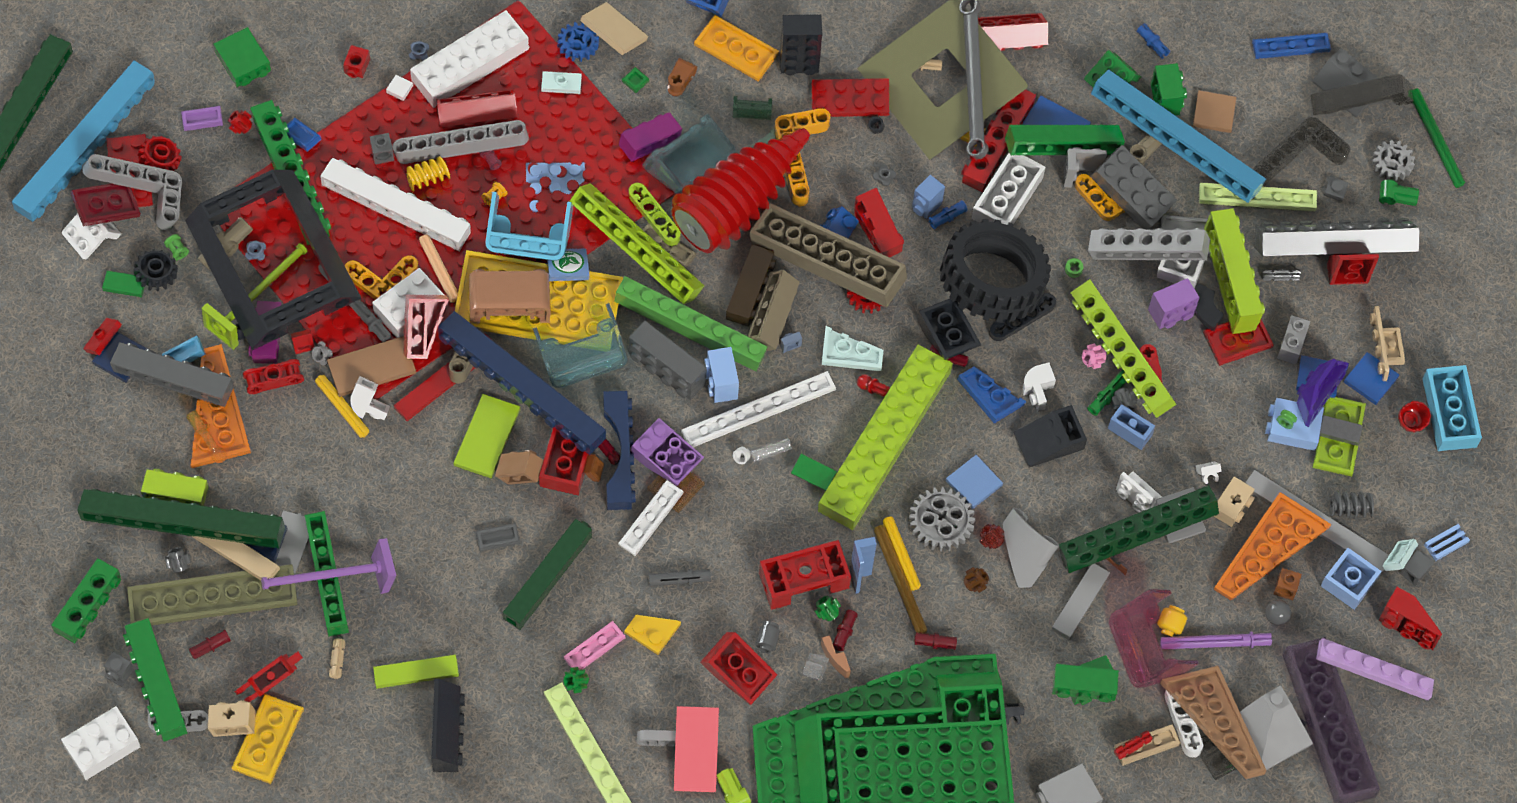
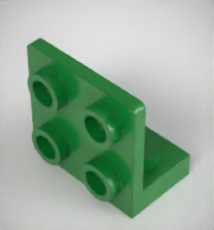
M1108 50L1084 77V80L1094 88L1096 81L1108 70L1127 83L1131 81L1137 83L1142 76L1115 52Z

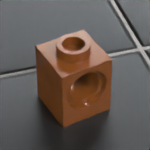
M1282 568L1273 595L1293 600L1302 574Z

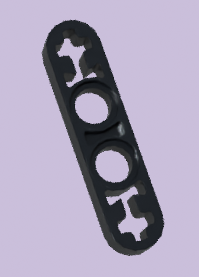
M1044 293L1038 306L1034 309L1036 311L1035 316L1030 317L1026 315L1022 319L1016 316V319L1020 321L1018 326H1012L1008 319L993 323L989 331L990 337L995 341H1002L1052 312L1056 306L1055 296L1050 293ZM1044 300H1046L1047 302H1048V301H1051L1050 306H1049L1048 304H1045L1044 306H1042L1043 303H1044ZM996 328L998 330L1003 329L1002 335H1000L999 333L995 334Z

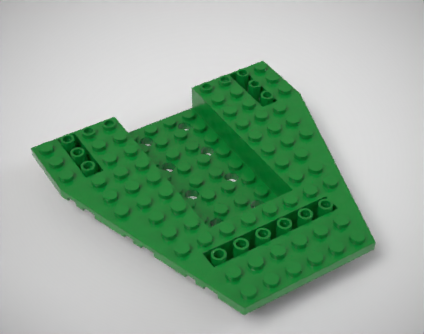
M996 654L933 657L921 664H914L905 670L893 672L869 681L860 687L856 686L847 692L832 695L806 705L802 709H795L786 715L778 718L774 717L752 727L758 803H1014L1003 687L997 669ZM983 742H990L993 748L989 751L984 750L981 747ZM948 744L951 747V751L943 753L939 746ZM900 746H905L909 749V753L901 755L897 749ZM863 748L867 751V755L865 757H858L855 751ZM987 782H994L997 788L993 791L988 790L985 787ZM951 784L954 786L955 791L947 793L944 791L943 786ZM909 786L913 793L911 795H904L901 792V788ZM863 788L868 789L871 795L863 798L859 795V790Z

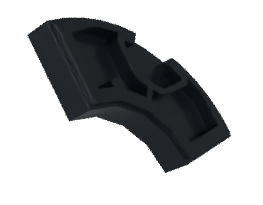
M1198 283L1195 288L1199 296L1195 310L1197 317L1208 329L1215 331L1224 316L1214 304L1216 291Z

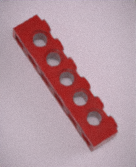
M1025 89L997 110L995 121H990L987 128L988 133L984 135V141L988 145V152L993 154H987L981 159H975L970 156V164H966L961 172L963 184L983 193L1008 150L1005 136L1009 125H1022L1035 103L1036 94ZM974 149L973 154L979 153V149Z

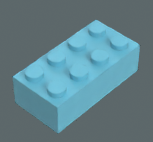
M1466 365L1427 369L1422 380L1428 408L1431 413L1437 451L1477 448L1482 436Z

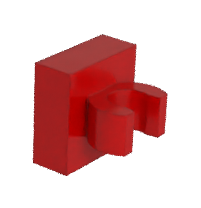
M310 329L291 334L295 354L313 350L314 342Z

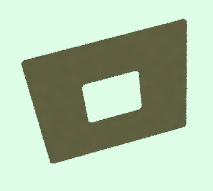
M960 0L947 1L858 67L859 72L865 79L889 78V109L929 160L969 131L967 87L941 106L936 107L912 78L914 71L944 49H949L966 70L964 18L959 8ZM978 24L983 120H985L1024 91L1028 84Z

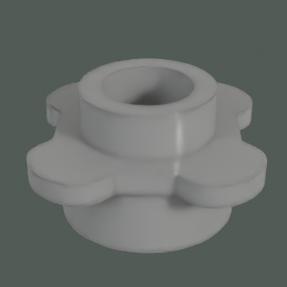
M323 341L318 342V346L312 350V357L316 362H320L321 365H326L327 359L332 357V350L327 348Z

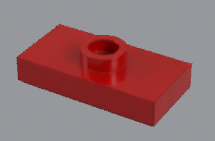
M106 318L100 327L94 331L93 336L83 349L87 353L100 355L122 324L118 320Z

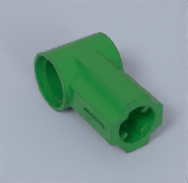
M1393 180L1381 182L1380 203H1388V205L1395 203L1417 205L1419 189L1400 186Z

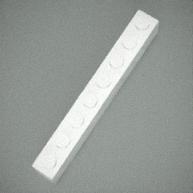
M332 158L321 174L323 186L424 235L428 234L431 238L455 250L460 251L471 234L470 223L466 219L457 218L445 209H438L429 201H422L412 193H405L393 184L388 185L380 178L366 174L360 168L355 169L349 166L343 160Z

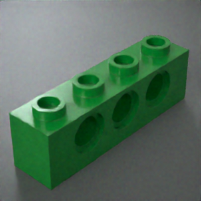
M97 558L51 624L53 631L74 644L78 639H82L89 622L92 623L96 619L100 606H104L109 600L111 590L119 586L121 582L119 570ZM98 583H104L101 588L95 587ZM87 599L93 600L92 603L88 605L83 604L84 601ZM75 616H81L79 621H72Z

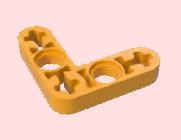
M1080 174L1075 180L1076 190L1103 220H1114L1125 212L1112 198L1106 195L1089 175ZM1087 181V187L1085 185H1080V182ZM1098 194L1101 200L1093 201L1091 195ZM1105 208H1106L1107 210H1110V209H1111V210H1112V213H1111V214H1110V213H1104V212H1105Z
M405 256L383 279H380L357 261L347 262L345 268L353 283L376 300L380 297V291H388L398 284L391 281L393 276L397 275L402 280L418 269V261L413 256ZM413 263V268L408 267L406 269V264L410 265ZM351 268L354 270L356 268L358 274H356L355 272L350 273L349 269ZM371 278L374 282L372 285L366 286L363 284V280Z

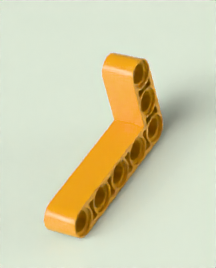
M815 109L781 115L775 121L776 139L779 140L784 135H789L802 128H805L810 135L825 132L830 126V113L826 109ZM799 152L796 156V162H792L790 165L791 174L785 173L792 203L796 206H805L809 201V185L801 153Z

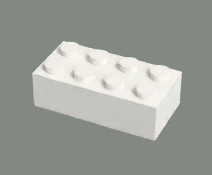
M1008 153L975 204L971 219L976 220L978 223H981L982 219H988L989 222H994L997 219L1008 225V222L1014 224L1042 181L1045 166L1024 155H1010Z

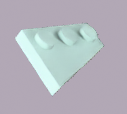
M826 326L822 365L881 371L882 349L866 342H859L849 338V335L837 333L832 328Z

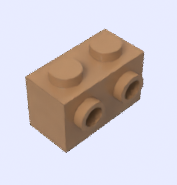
M525 450V452L512 451L507 454H501L495 476L509 485L538 482L544 460L531 450Z

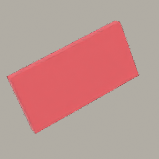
M677 706L674 791L716 792L719 707Z

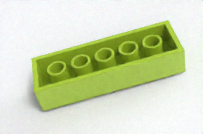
M1234 208L1211 211L1203 229L1206 230L1210 238L1209 252L1232 334L1256 330L1262 315L1265 313L1264 304L1259 299V286L1255 285L1254 269L1249 264V251L1245 250L1244 234L1239 229L1240 220L1238 215H1235Z

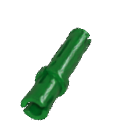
M1123 369L1103 391L1097 394V398L1088 406L1087 410L1092 415L1097 416L1106 405L1112 402V397L1115 396L1114 393L1124 386L1126 380L1122 376L1125 373Z

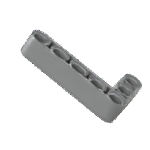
M98 154L91 155L84 164L83 173L90 179L158 193L156 224L160 229L169 230L178 220L182 178L177 172Z

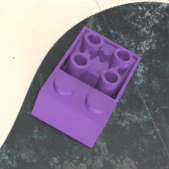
M660 418L632 445L630 452L634 453V458L645 467L676 486L704 459L697 450Z

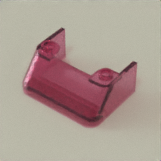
M1149 589L1112 613L1109 618V626L1129 679L1136 688H1145L1159 684L1162 679L1184 674L1199 665L1198 660H1177L1175 658L1165 660L1152 625L1160 617V609L1157 603L1171 595L1170 590Z

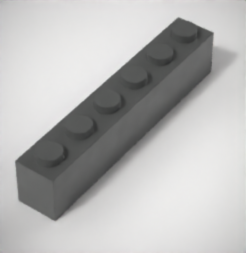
M119 342L110 362L113 372L223 407L226 406L234 388L232 378L225 373L218 374L206 367L199 368L193 366L188 361L180 362L169 355L161 356L150 349L142 350L131 343L124 344Z

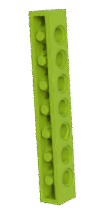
M591 183L578 188L569 202L682 304L689 303L698 296L705 285Z
M1089 279L1070 292L1074 297L1072 303L1076 309L1083 310L1084 314L1081 316L1087 325L1092 323L1094 329L1091 331L1098 340L1102 338L1105 342L1102 344V347L1107 354L1112 353L1115 357L1112 359L1118 369L1122 367L1125 373L1122 376L1128 384L1132 382L1135 386L1132 390L1137 398L1140 399L1142 397L1145 403L1142 405L1148 414L1153 412L1155 417L1158 418L1177 405L1092 281ZM1090 303H1094L1092 307L1087 308ZM1105 317L1102 322H1098L1100 318ZM1115 332L1113 336L1108 337L1109 333ZM1125 347L1123 351L1118 352L1119 348ZM1135 361L1133 366L1128 367L1130 362ZM1146 376L1143 381L1138 382L1140 377ZM1156 391L1155 395L1148 397L1151 392Z

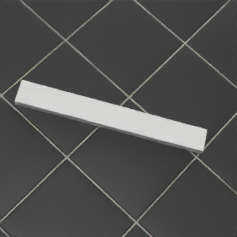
M828 371L684 428L681 432L686 442L695 447L835 391L836 387Z

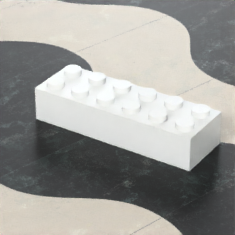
M505 10L410 69L411 80L434 108L437 106L436 99L454 96L529 49L528 36Z

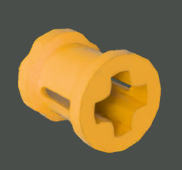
M494 182L493 187L487 193H483L481 197L488 206H491L492 192H497L500 199L502 196L505 197L507 195V191L500 183Z

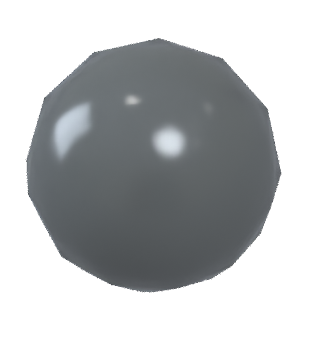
M1280 599L1273 600L1266 606L1265 615L1271 624L1282 625L1290 619L1291 609L1285 601Z

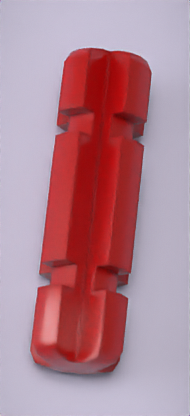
M1144 731L1140 736L1125 742L1123 746L1120 745L1115 748L1114 753L1116 757L1122 759L1126 757L1127 753L1131 754L1143 747L1144 744L1150 743L1153 739L1149 731Z

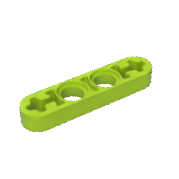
M632 184L629 188L630 200L664 243L669 246L677 245L681 236L679 228L643 184ZM634 191H641V197L638 194L634 195ZM647 203L654 205V209L651 211H647L643 207ZM657 218H664L666 222L663 225H657L655 220ZM668 231H669L670 234H672V235L675 234V238H674V239H673V237H669V238H668Z

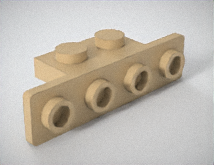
M1375 306L1373 313L1370 314V324L1374 325L1372 335L1373 341L1377 343L1375 355L1380 361L1378 363V373L1382 374L1383 381H1387L1389 365H1404L1405 357L1400 327L1382 328L1379 306Z

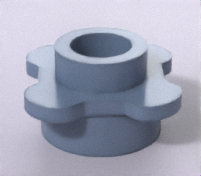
M421 41L411 43L410 59H421L424 61L428 58L427 50H429V45Z
M259 241L247 243L246 259H258L261 261L265 258V243H260Z

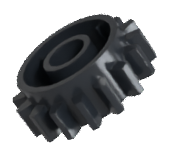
M152 249L149 252L145 251L144 255H139L138 261L134 262L136 282H141L142 288L147 285L149 291L153 287L156 288V291H159L160 287L166 290L167 284L173 285V279H177L178 265H175V258L171 259L170 253L166 254L163 250L155 251V249Z

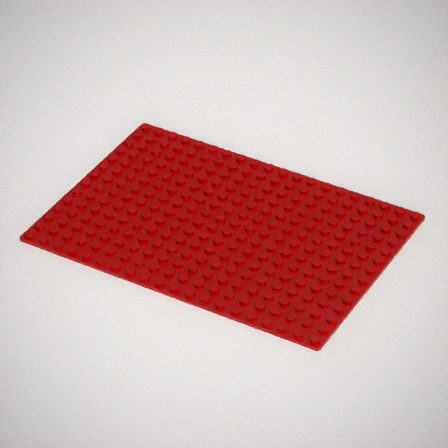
M520 1L511 4L492 18L506 10L528 36L529 49L452 97L514 89L518 117H514L511 121L520 120L525 124L529 135V140L526 144L442 158L448 167L450 179L446 175H444V181L436 177V184L430 179L429 186L421 182V189L415 184L414 191H412L407 179V167L411 166L414 169V165L419 164L422 168L423 161L402 164L397 161L393 151L394 161L375 165L370 136L389 133L393 146V143L400 138L509 122L499 119L489 124L476 122L472 126L461 124L451 129L440 127L437 106L433 108L413 83V87L404 101L386 92L387 86L319 131L317 134L320 135L322 140L308 152L299 145L294 149L295 153H299L302 158V169H306L309 174V185H313L316 190V201H320L323 206L324 213L322 215L324 218H328L330 222L329 238L344 266L349 261H357L380 279H383L402 258L413 256L418 261V268L428 276L444 295L446 293L420 244L419 238L424 236V234L322 185L321 174L332 158L343 160L355 169L360 168L366 174L372 177L376 176L388 185L393 184L401 191L412 193L418 199L429 201L434 207L441 210L445 209L453 216L464 218L470 223L471 234L460 251L431 238L457 291H459L466 250L547 264L545 259L494 253L487 248L486 235L490 206L483 201L481 195L487 193L493 187L494 182L500 183L507 191V195L499 199L497 215L505 216L510 220V233L549 238L550 229L553 225L557 223L564 224L567 202L571 200L580 186L591 183L633 222H636L643 215L629 198V188L632 184H643L659 205L681 191L683 185L654 152L631 162L619 146V141L623 131L632 129V127L570 57L566 59L565 53H560L557 42ZM411 71L402 76V78L412 82ZM543 72L582 74L580 94L542 92ZM272 163L240 184H243L270 170H275ZM526 163H531L528 165L529 173L531 166L538 165L536 163H571L578 166L585 163V170L582 174L585 181L579 185L576 180H569L567 189L571 191L570 194L559 190L551 193L549 190L551 179L545 176L539 181L542 190L539 194H536L535 189L530 187L532 183L526 182ZM560 166L561 173L557 177L563 178L566 176L567 170L564 166ZM635 190L634 195L638 194L641 197V191L637 192ZM282 194L270 203L266 204L263 198L229 213L230 221L220 225L223 231H226L241 217L253 229L238 244V249L244 256L247 253L246 245L248 242L259 241L266 244V249L264 250L265 258L263 260H248L263 279L296 250V246L299 243L305 246L307 253L301 255L269 285L283 304L329 283V281L319 271L318 266L320 262L312 247L307 245L299 224L284 194ZM534 200L539 201L536 203L538 212H533L530 209V203ZM647 203L643 208L651 211L654 209V205ZM573 205L570 234L566 249L586 248L588 255L610 240V238ZM413 263L410 265L406 264V269L408 267L413 268ZM351 268L349 269L350 273L355 272L356 274H358L356 268L354 270ZM397 275L391 278L393 283H399L402 280ZM371 278L363 280V284L366 286H370L374 282ZM355 285L361 296L360 300L375 315L372 303L375 299ZM387 290L385 292L380 291V296L386 293ZM448 301L441 323L455 311L456 302L451 303ZM350 305L326 316L321 310L298 321L305 330H311L312 338L317 345L318 342L323 341L325 346L332 350V357H329V359L383 343L374 332L368 330L367 324ZM382 322V325H383V326L390 332V334H391V335H390L391 338L388 339V340H386V341L395 339L396 337L394 336V334H393V333L385 326V324ZM438 328L428 358L412 359L416 373L453 348L449 344H444L439 339ZM414 374L378 385L373 399L378 400Z

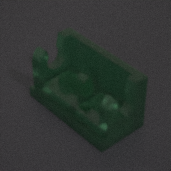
M734 96L732 118L771 120L772 98H768V101L737 100L738 96Z

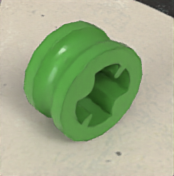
M1072 258L1067 261L1065 272L1069 277H1079L1083 271V263L1079 259ZM1071 265H1073V267L1074 265L1078 266V271H1076V269L1072 271Z
M1282 410L1276 420L1282 427L1292 429L1293 423L1297 421V417L1288 410Z

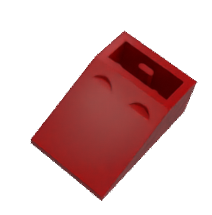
M1396 587L1378 621L1382 622V625L1388 629L1397 630L1402 637L1415 640L1422 648L1434 650L1442 636L1441 631L1414 595Z

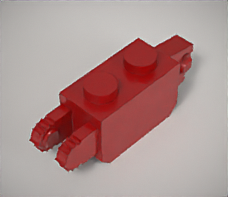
M299 651L291 657H288L287 654L279 656L250 677L244 685L234 692L236 695L242 694L251 686L255 693L246 697L244 701L251 702L257 697L260 698L293 674L297 669L294 664L303 659Z

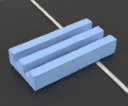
M1457 524L1425 542L1424 546L1434 560L1437 561L1469 543L1470 539L1465 536V532L1461 531L1460 525ZM1454 532H1457V534H1455L1454 536L1448 538L1447 540L1441 542L1433 548L1431 547V545L1435 544L1436 542L1444 539L1445 537L1451 535ZM1458 538L1462 539L1461 541L1443 550L1442 552L1438 554L1435 553V551L1450 544Z

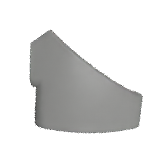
M1014 507L1003 522L1006 546L1018 588L1032 587L1047 566V562L1059 547V544L1047 535L1042 536L1026 522L1028 516L1020 509Z

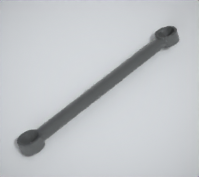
M962 0L959 8L964 18L970 133L967 152L973 158L981 159L988 153V145L984 141L978 13L980 12L981 5L977 0ZM970 3L971 11L965 12L966 5ZM977 144L979 153L973 154V147Z

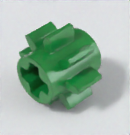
M823 596L816 602L817 609L814 612L819 619L831 621L839 615L838 608L841 605L837 598L833 599V597Z
M572 667L570 671L565 672L563 683L567 691L573 690L574 693H580L582 689L588 688L589 677L585 669L579 670L578 667Z

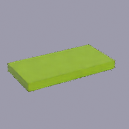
M482 394L455 458L454 466L492 479L520 412V406Z
M1330 397L1324 405L1323 416L1362 425L1366 403L1340 397ZM1319 436L1312 468L1352 477L1358 446Z

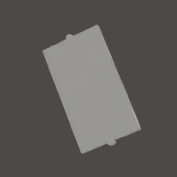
M283 510L281 517H283L284 524L288 529L275 564L278 566L293 564L294 573L296 574L309 539L305 516H302L301 513L295 514Z

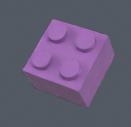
M1187 278L1153 293L1148 311L1159 329L1164 327L1168 329L1173 327L1176 322L1182 319L1187 321L1194 316L1199 296Z

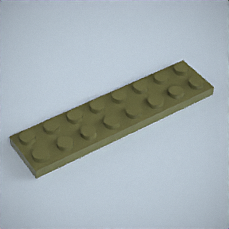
M293 564L279 566L280 570L273 578L294 575ZM247 571L127 587L131 624L149 618L151 625L298 605L295 583L271 586L263 590L261 580Z

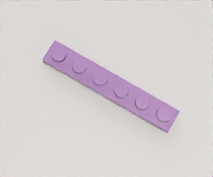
M1324 638L1319 641L1317 660L1425 700L1432 698L1434 679Z

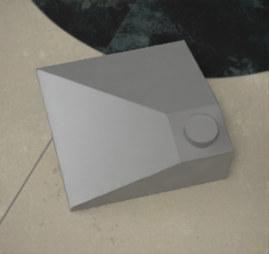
M1281 686L1264 694L1240 711L1266 770L1313 745L1292 703Z

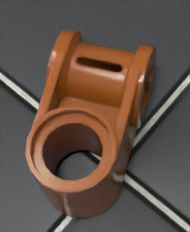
M681 58L677 60L668 77L669 84L667 90L672 96L682 95L689 82L692 81L693 78L691 77L696 74V65Z

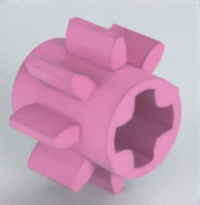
M1090 344L1087 345V349L1083 350L1082 361L1087 367L1096 369L1100 368L1102 363H1105L1106 351L1101 345Z

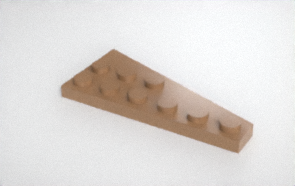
M1219 666L1161 680L1160 684L1245 779L1265 775L1267 770Z

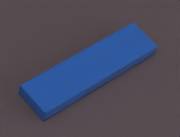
M1328 33L1255 39L1252 41L1255 59L1331 51Z

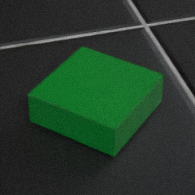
M635 67L622 79V82L637 93L649 82V78Z

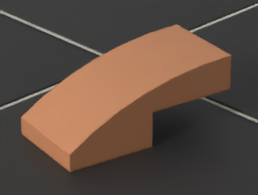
M830 635L822 637L821 646L829 662L845 678L850 677L851 670L845 653L836 654Z

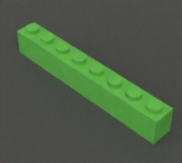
M626 276L616 291L614 302L711 350L731 347L734 361L754 371L758 370L765 357L768 346Z

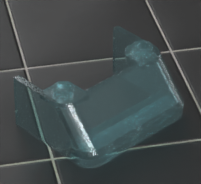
M610 303L606 304L610 318L604 319L597 324L598 334L562 346L559 345L558 340L555 338L541 340L537 327L533 328L552 386L556 388L565 387L626 365L628 358Z

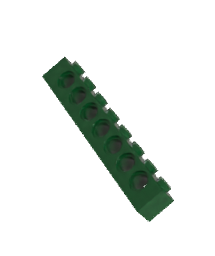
M1209 485L1059 544L1061 559L1068 573H1072L1218 515L1217 498Z

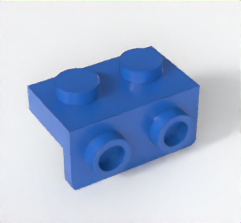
M841 206L835 209L832 208L826 214V221L820 226L848 239L859 220Z

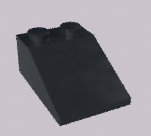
M950 298L919 310L918 323L926 338L944 360L981 346L963 310L958 307L959 303L957 301L953 302Z

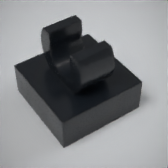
M1004 703L1006 724L1009 725V719L1012 716H1015L1017 724H1020V715H1024L1023 704Z

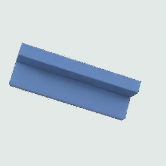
M875 537L854 541L850 574L855 594L860 592L862 577L872 575L877 545Z

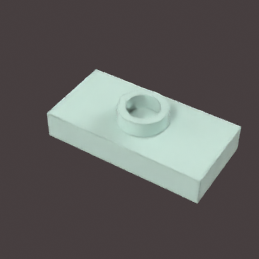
M543 72L542 92L580 94L582 74Z
M1416 539L1397 542L1383 564L1385 571L1404 568L1418 546Z

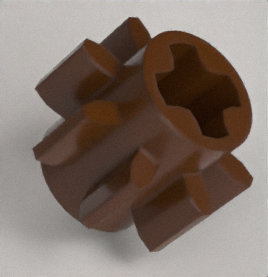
M972 567L966 571L967 575L964 578V584L969 591H978L980 593L987 589L986 584H988L989 576L984 569Z

